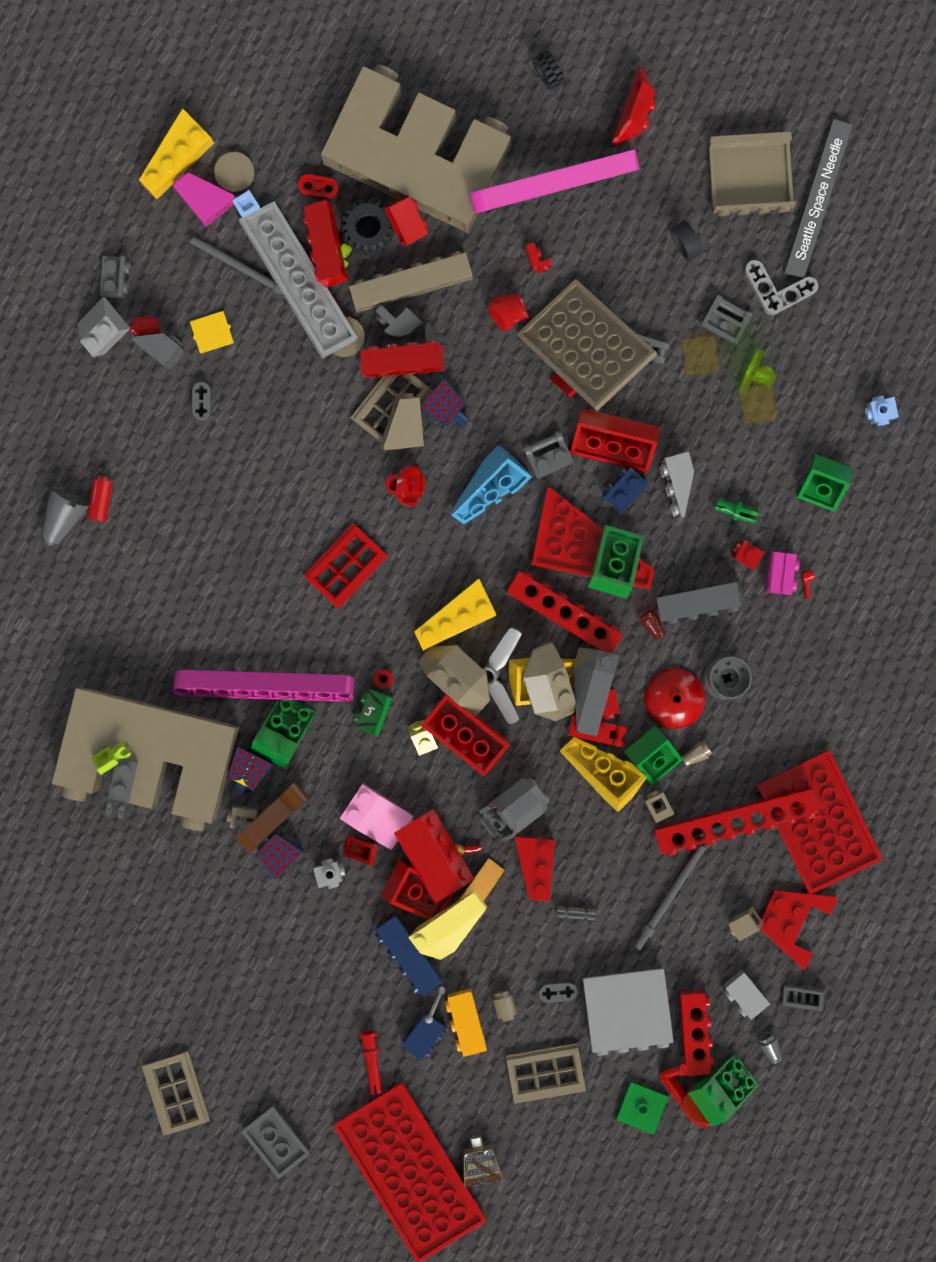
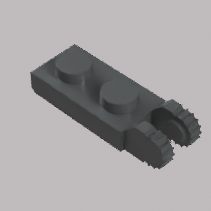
M117 759L118 764L115 765L105 815H111L114 801L116 800L121 802L118 818L123 819L127 803L130 800L138 762Z

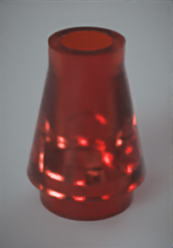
M649 610L639 617L640 624L653 636L655 641L666 635L658 614L654 613L653 610Z

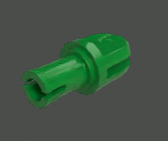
M719 498L715 511L732 515L735 521L740 519L755 523L758 521V518L755 516H760L757 509L743 505L741 501L734 504Z

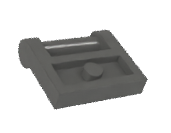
M718 294L701 326L736 345L753 312L749 310L746 312L722 299L723 296ZM718 306L743 319L740 323L717 310Z
M560 430L531 445L526 444L522 446L537 480L574 463ZM558 442L560 447L534 458L533 452Z

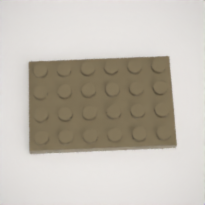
M577 279L517 333L518 337L596 411L657 355L655 350Z

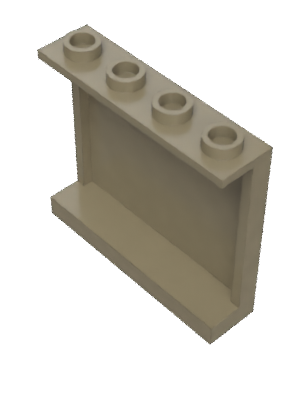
M791 132L710 137L708 149L713 214L718 213V216H728L730 212H738V215L750 214V211L766 214L770 213V210L789 212L794 208L796 201H793L790 156Z

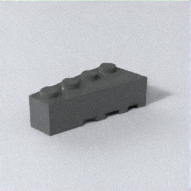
M741 582L657 598L661 622L667 621V625L678 623L679 618L686 617L687 621L699 619V614L706 613L707 617L719 615L718 611L726 609L727 613L739 611L738 607L745 605Z

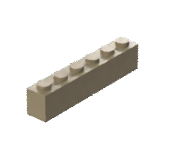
M461 251L449 254L450 257L445 259L436 257L431 259L430 263L424 265L416 263L407 270H403V268L391 271L392 274L386 276L378 274L369 281L364 282V279L354 281L353 285L349 286L356 312H362L379 307L380 305H386L472 280L473 275L466 252L461 254Z

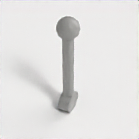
M444 987L437 988L436 999L429 1015L425 1017L426 1023H432V1016L441 995L445 994Z

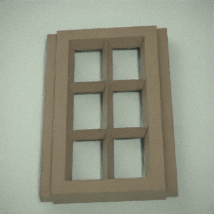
M412 374L402 375L408 382L399 393L390 388V385L398 375L382 377L351 416V419L381 442L383 434L376 430V427L385 416L389 418L390 414L388 412L393 407L395 399L401 398V394L406 391L411 383L420 390L416 397H420V406L433 392ZM387 390L395 398L384 410L377 402ZM375 407L382 414L374 425L371 426L364 418Z
M577 1043L506 1055L514 1104L586 1091ZM572 1055L574 1066L558 1069L556 1058ZM552 1059L554 1070L537 1073L535 1062ZM531 1063L533 1074L516 1075L515 1065ZM575 1070L577 1081L560 1083L559 1073ZM555 1074L556 1085L539 1086V1076ZM534 1077L535 1089L519 1091L518 1080Z
M189 1051L142 1065L163 1136L210 1121ZM180 1062L185 1077L174 1080L169 1065ZM166 1066L170 1082L160 1085L155 1069ZM186 1081L191 1097L180 1101L176 1084ZM172 1086L177 1102L166 1105L161 1089ZM193 1102L197 1117L186 1120L182 1105ZM178 1106L183 1122L172 1125L167 1109Z

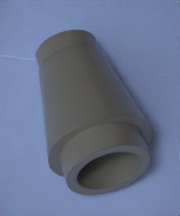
M773 1032L762 1034L758 1038V1045L772 1064L779 1063L783 1058L777 1036Z

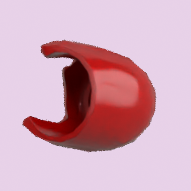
M519 293L497 296L487 306V312L502 332L510 330L516 323L529 319Z

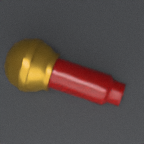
M455 844L461 856L482 850L481 844L465 846Z

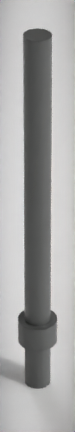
M192 237L190 243L274 289L273 292L281 296L283 294L274 280L197 237Z
M698 845V848L690 857L649 923L645 924L642 928V933L634 944L637 949L641 950L647 939L651 938L654 934V928L706 848L702 845Z

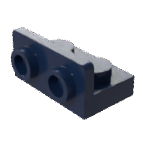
M624 468L617 476L620 480L615 485L611 483L604 490L606 495L603 498L621 514L648 485L632 468L629 470Z

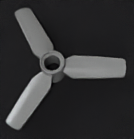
M510 628L490 656L489 664L482 668L493 673V679H488L489 692L508 724L517 722L519 716L504 685L497 679L500 675L499 669L505 666L522 635L515 628Z

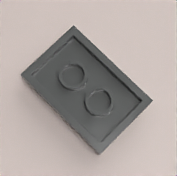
M274 1105L241 1130V1133L278 1179L311 1154V1151Z

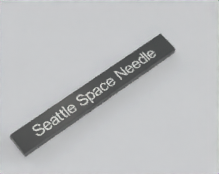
M836 119L832 120L784 271L785 274L800 279L805 277L853 126L851 124Z

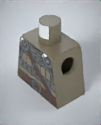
M481 1135L470 1137L471 1148L464 1149V1186L470 1187L502 1181V1171L492 1145L483 1146Z

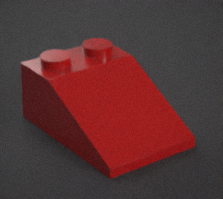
M398 860L381 896L390 904L429 920L447 908L454 893L435 903L413 865Z

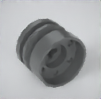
M732 656L718 658L710 662L705 669L703 681L707 692L714 698L721 700L736 699L743 696L749 690L752 675L750 668L743 660ZM722 675H727L729 682H724V679L721 678Z

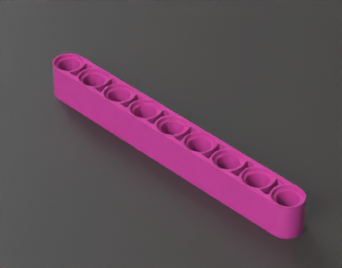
M635 149L472 192L469 195L475 214L640 170Z
M179 670L175 672L173 693L183 697L350 701L353 699L354 691L353 677L328 674Z

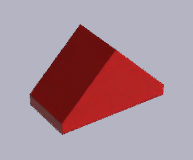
M348 836L343 856L372 866L378 843Z

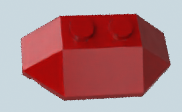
M639 65L611 147L615 148L640 136L642 130H647L650 121L647 115L649 111L653 112L657 100L653 99L656 92L643 66Z

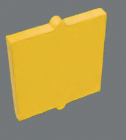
M224 311L190 321L194 333L193 339L197 342L200 354L234 343L230 332L231 326L227 323Z

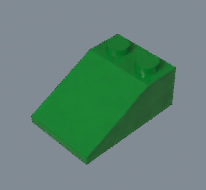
M605 525L588 587L627 599L633 588L644 536Z

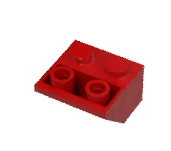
M411 197L399 198L384 208L401 245H408L428 234L426 230L428 228L423 218H420L417 211L419 210L418 205Z

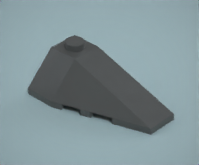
M578 648L573 666L576 727L578 732L597 736L619 655L601 650Z

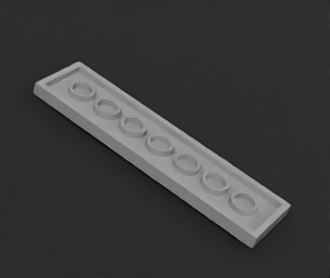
M275 201L240 218L239 223L321 358L356 341V334L328 288L317 282L314 275L316 270Z

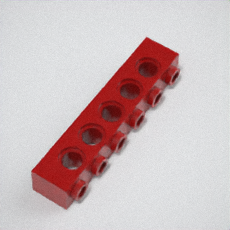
M527 571L517 574L506 592L507 594L598 650L608 653L614 651L623 636L619 633L621 629L613 624L605 625L602 623L603 618L595 613L592 616L585 612L586 608L577 602L575 605L568 602L569 597L561 592H558V594L550 591L551 586L543 581L540 584L533 580L535 576ZM529 585L534 586L537 590L536 595L533 597H529L525 593V589ZM545 596L553 598L554 604L552 607L548 608L543 605L542 600ZM563 606L571 610V615L568 618H563L560 615V609ZM580 617H585L588 620V625L584 629L579 628L577 625V620ZM599 627L605 631V636L602 639H597L594 635V631Z

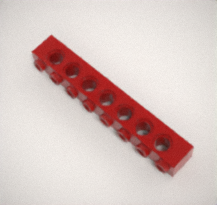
M812 787L657 827L655 828V834L661 854L666 853V856L677 854V850L683 848L689 851L698 848L697 845L705 843L706 846L715 844L721 838L731 840L737 838L736 835L740 833L745 835L754 834L757 832L756 829L764 827V830L773 829L778 823L784 822V825L796 822L797 818L811 819L816 817V813H820L814 790ZM794 802H800L802 808L800 811L794 812L791 810V805ZM774 807H780L782 814L774 817L771 815V810ZM755 812L761 813V821H752V814ZM739 817L743 820L740 827L732 826L731 822L734 818ZM714 823H721L723 829L720 832H714L711 829ZM695 828H701L704 833L701 837L696 838L692 835V831ZM681 833L684 839L682 842L676 843L672 839L673 835Z

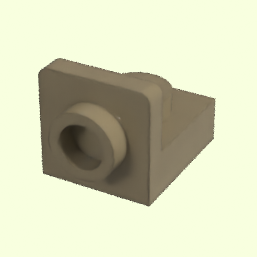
M234 806L232 810L228 811L227 822H230L231 828L236 826L237 816L242 821L251 822L252 819L258 817L259 809Z

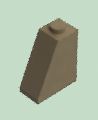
M413 393L401 394V398L395 399L380 443V449L382 450L424 446L420 397L413 396Z

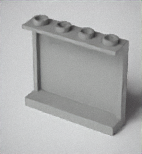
M663 968L582 978L592 1053L602 1056L608 1055V1051L617 1050V1053L629 1052V1048L637 1047V1051L648 1050L649 1046L657 1045V1048L669 1047V1043H674Z

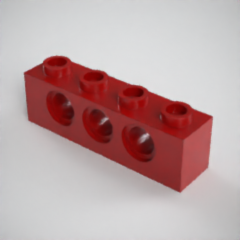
M703 990L679 991L684 1064L687 1066L686 1076L710 1075L711 1068H714L713 1056H710L709 1048H712V1036H708V1028H711L710 1015H707L706 1008L710 1007L709 996L705 995ZM693 1008L700 1009V1014L697 1017L690 1015ZM695 1028L702 1029V1033L698 1037L692 1036V1031ZM696 1049H703V1054L700 1057L693 1056V1052Z

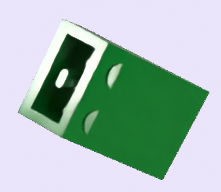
M278 699L255 737L250 751L286 770L317 712L295 700Z
M733 1053L714 1068L710 1075H706L699 1080L688 1092V1095L708 1123L714 1126L726 1122L759 1085L738 1055Z

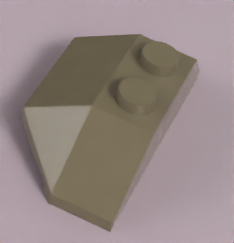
M552 642L534 648L523 675L533 713L553 721L574 714L576 701L565 665Z
M457 645L429 647L417 661L427 677L453 701L475 716L489 703L490 695L487 672Z

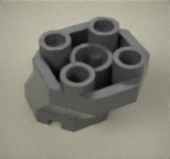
M521 778L479 810L480 814L483 813L481 823L492 836L496 837L499 835L502 837L500 840L505 842L512 839L522 829L540 817L547 810L549 798L542 793L533 779L528 778L526 780Z

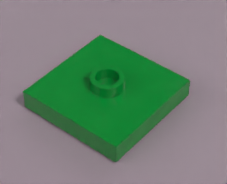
M630 1081L616 1120L655 1134L667 1103L668 1095Z

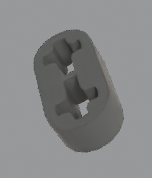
M205 382L196 383L192 389V413L199 421H206L211 416L212 392L209 385ZM201 386L207 390V393L203 394V400H200V394L197 393ZM200 403H203V408L207 410L203 417L196 413L197 410H200Z
M568 981L546 983L540 987L539 996L545 1003L571 1001L577 996V988L574 983ZM566 986H570V989L574 990V992L570 993V996H566V993H559V991L566 990ZM546 988H550V991H557L556 994H551L550 998L542 995Z

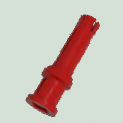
M375 1030L359 1033L363 1044L361 1053L366 1059L370 1094H375V1086L377 1094L383 1092L377 1059L380 1050L376 1044L377 1031Z

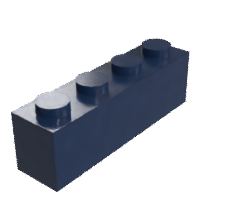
M394 914L376 927V938L381 944L385 943L389 948L387 950L388 955L393 961L396 959L401 965L398 967L404 977L408 976L411 979L412 983L410 985L416 994L420 992L424 996L442 983V977L427 956L421 954L408 938L411 934L397 914Z

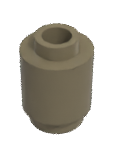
M509 990L493 994L497 1018L502 1019L503 1022L513 1020L517 1010Z

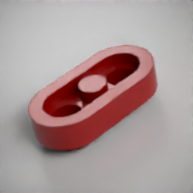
M306 174L298 181L299 191L305 196L333 199L338 194L337 182L329 177ZM311 183L312 188L306 189L305 185ZM327 186L332 187V191L329 193L325 191Z

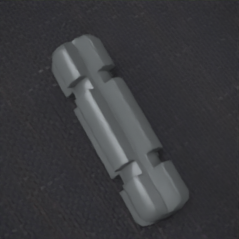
M558 906L556 916L558 918H565L566 916L570 919L584 920V918H587V920H595L596 910Z

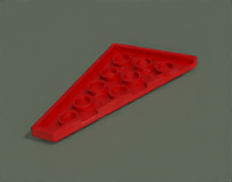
M547 488L531 565L590 577L604 529L553 491L552 488ZM640 558L633 586L650 589L654 569Z

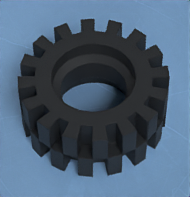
M548 50L532 59L535 70L549 90L552 91L565 83L561 67L558 66V62L555 61L554 56Z

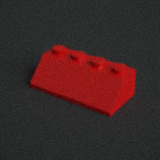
M581 408L570 454L648 473L658 442L660 427Z
M447 694L421 725L483 776L489 772L511 743V741L481 717L475 716L458 705Z
M434 808L416 817L394 832L435 903L475 879Z

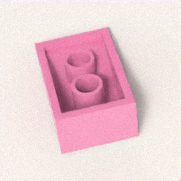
M363 783L340 819L392 850L398 841L394 832L409 823L414 816Z

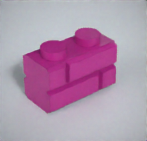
M770 552L766 593L792 595V592L796 591L797 579H794L795 571L799 570L800 560L796 559V554Z

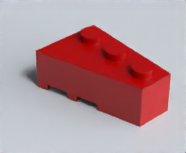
M515 835L514 838L529 900L550 901L555 839Z

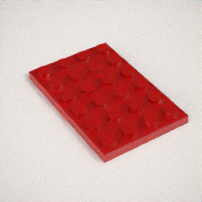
M830 750L756 785L763 799L812 787L820 811V813H816V817L806 820L804 817L797 818L795 823L784 825V822L776 824L781 838L810 895L883 860ZM794 802L791 805V810L794 812H798L802 808L800 802ZM774 807L771 810V815L774 817L782 814L780 807Z

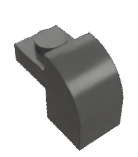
M382 305L376 310L378 315L376 319L384 327L388 325L384 330L385 334L393 339L408 338L422 325V322L408 308L396 319Z

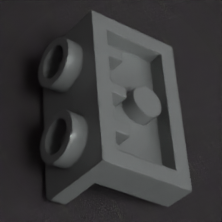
M103 256L100 297L125 299V294L129 293V282L126 280L127 274H130L131 262L128 261L126 256Z

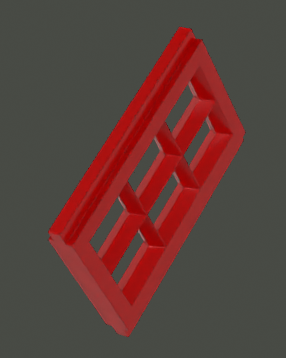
M352 524L304 574V577L339 609L388 556L355 524ZM357 536L364 544L352 555L345 547ZM368 547L375 555L363 565L356 558ZM341 552H344L350 559L338 571L331 562ZM354 562L361 570L349 581L342 573ZM328 566L335 575L324 586L317 577ZM339 577L346 585L335 596L327 588Z

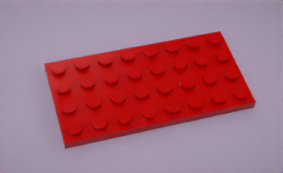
M403 1081L333 1124L416 1262H422L487 1222L485 1215L469 1189L464 1186L463 1179Z

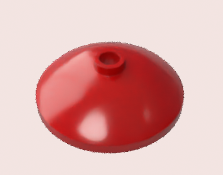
M678 668L666 669L655 675L649 682L645 692V705L649 715L658 724L672 729L683 728L694 723L701 715L705 706V691L699 679L691 672ZM675 695L680 697V701L677 703L673 701Z

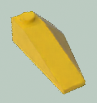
M530 658L509 660V682L516 706L531 704L523 680V675ZM561 659L565 665L571 688H574L573 666L575 659Z
M573 737L560 750L566 759L617 812L633 798L647 778L632 763L618 759L613 754L605 753L576 737Z

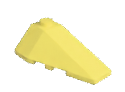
M476 891L420 924L408 938L421 954L441 960L458 948L487 906Z

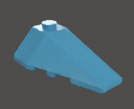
M498 445L483 460L450 514L465 524L483 513L485 507L492 502L496 504L501 502L500 497L509 492L511 494L517 492L532 476L510 453Z

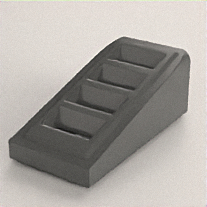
M784 985L782 1005L823 1011L826 989ZM790 991H794L793 1001H789ZM798 992H802L801 1002H797ZM806 993H810L809 1003H805ZM815 994L818 995V1004H814Z

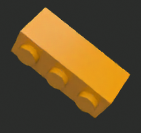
M471 988L448 994V1000L445 1001L447 1012L452 1013L453 1020H450L452 1031L457 1032L458 1040H455L458 1052L462 1051L463 1057L487 1051Z

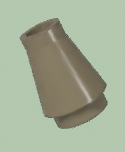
M703 740L701 742L698 741L681 758L688 767L691 764L708 759L713 753L706 741Z

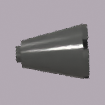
M52 487L41 532V537L44 538L43 541L51 546L61 543L89 507L88 502L73 492L71 494L64 493L65 489Z

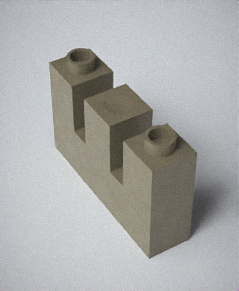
M380 64L376 65L374 71L363 66L321 153L323 164L395 199L411 197V199L416 201L419 210L469 233L478 213L474 214L469 193L491 187L510 148L511 136L506 134L508 127L491 117H486L484 123L474 119L454 162H449L439 157L456 121V110L418 93L397 137L385 131V128L401 97L400 83L396 82L398 74Z
M84 687L76 688L52 784L63 787L62 797L76 801H85L87 793L93 794L99 791L103 774L101 775L96 770L91 757L108 746L114 748L116 744L123 742L125 749L128 748L131 753L125 760L138 762L129 803L150 809L158 806L168 762L181 765L183 769L171 814L181 816L179 826L203 831L205 822L212 824L217 819L240 727Z

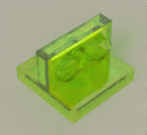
M757 348L737 392L745 395L752 381L767 388L772 386L777 374L773 373L774 370L769 367H758L765 351Z

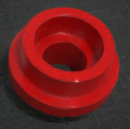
M378 670L374 674L373 682L379 689H387L393 683V675L389 670ZM385 675L387 682L381 683L380 676Z

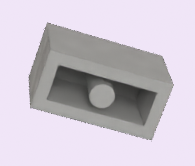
M742 970L723 985L726 988V991H724L725 995L731 1002L734 999L739 1004L737 1009L743 1017L748 1015L752 1020L770 1005Z

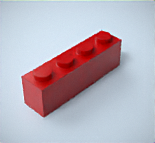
M327 200L304 206L305 214L303 219L309 230L307 239L309 244L312 245L313 251L310 254L313 263L316 265L314 275L317 282H320L326 288L348 281L333 206Z
M435 340L424 341V344L417 345L415 342L405 343V346L400 347L396 344L386 345V348L381 349L378 346L367 347V350L360 351L361 375L367 378L444 371V346L438 344Z

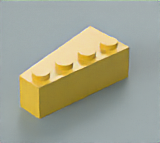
M184 109L181 110L139 179L141 184L156 199L214 144L212 138Z
M480 579L475 581L415 631L423 650L496 616Z

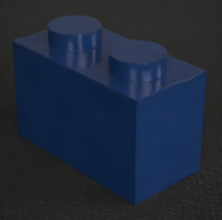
M427 1010L402 1042V1047L420 1060L424 1056L429 1057L434 1050L432 1045L436 1040L440 1041L446 1033L444 1030L446 1024L434 1015L432 1016V1023H426L425 1017L430 1013Z

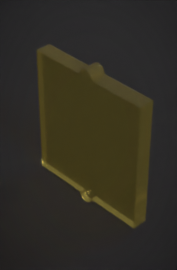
M697 336L695 339L682 340L686 375H704L705 373L719 371L715 336L704 338Z
M772 384L754 385L753 387L739 389L744 424L754 422L761 424L763 421L777 419Z

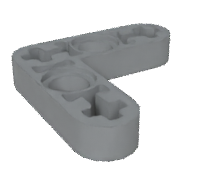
M752 260L745 267V275L764 311L769 315L778 314L812 296L818 289L816 279L806 277L777 292L760 261ZM751 265H753L754 267L758 266L759 270L757 271V274L759 277L761 275L764 276V278L759 279L756 283L754 282V280L757 278V276L754 272H749V270L751 269ZM805 282L808 284L812 283L811 292L807 289L801 293L803 295L801 297L799 290L806 285ZM759 283H767L769 291L761 293L758 290ZM787 291H793L796 294L794 301L791 302L786 299L785 294ZM770 293L774 295L770 297L771 301L778 303L775 311L773 308H768L770 304L769 299L767 298L765 301L763 297H767Z

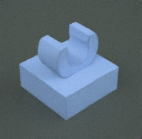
M250 190L232 200L242 217L260 209Z

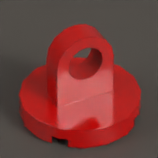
M408 465L399 474L390 475L386 480L387 491L390 494L397 495L402 505L415 506L420 502L418 501L419 497H422L424 494L425 478L423 473H420L419 467ZM395 479L397 480V482H396V489L394 488V485H393Z

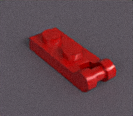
M572 715L568 735L624 747L625 741H623L624 733H627V727L601 722L597 736H592L577 731L576 716ZM611 730L616 731L615 739L609 738Z

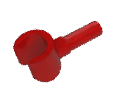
M807 570L801 573V578L805 586V599H810L809 581L815 580V576L812 570Z

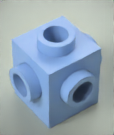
M884 396L872 398V402L868 403L867 408H865V415L867 420L870 419V424L877 423V426L887 425L889 420L899 417L895 397L884 399Z

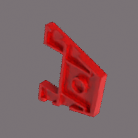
M773 890L761 917L763 925L760 929L802 969L806 970L813 953L795 945L796 938L811 906L831 915L838 898L819 894L810 895L800 892Z

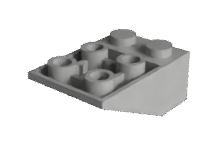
M689 452L665 458L661 461V466H659L662 478H666L667 485L664 486L667 497L671 496L672 504L670 505L673 517H677V520L685 517L694 475Z

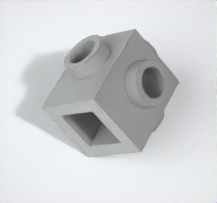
M333 858L322 860L321 865L313 868L318 888L328 886V889L340 886L339 882L343 881V876H346L343 864L339 865V861H333ZM327 871H332L333 876L328 875Z

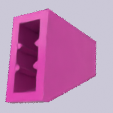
M190 173L180 175L173 185L178 194L206 227L234 205L232 200L235 197L233 194Z

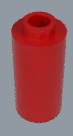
M97 476V479H93L86 519L107 522L113 482L109 481V477Z

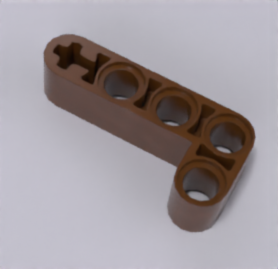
M294 782L235 839L250 853L296 810L309 795Z

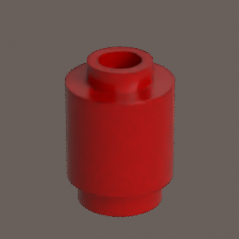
M153 316L134 318V322H130L131 334H135L136 337L161 333L159 318H154Z

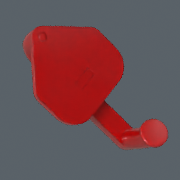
M682 1063L663 1070L660 1073V1079L687 1117L697 1126H710L688 1095V1092L685 1093L674 1077L676 1075H686L687 1066Z

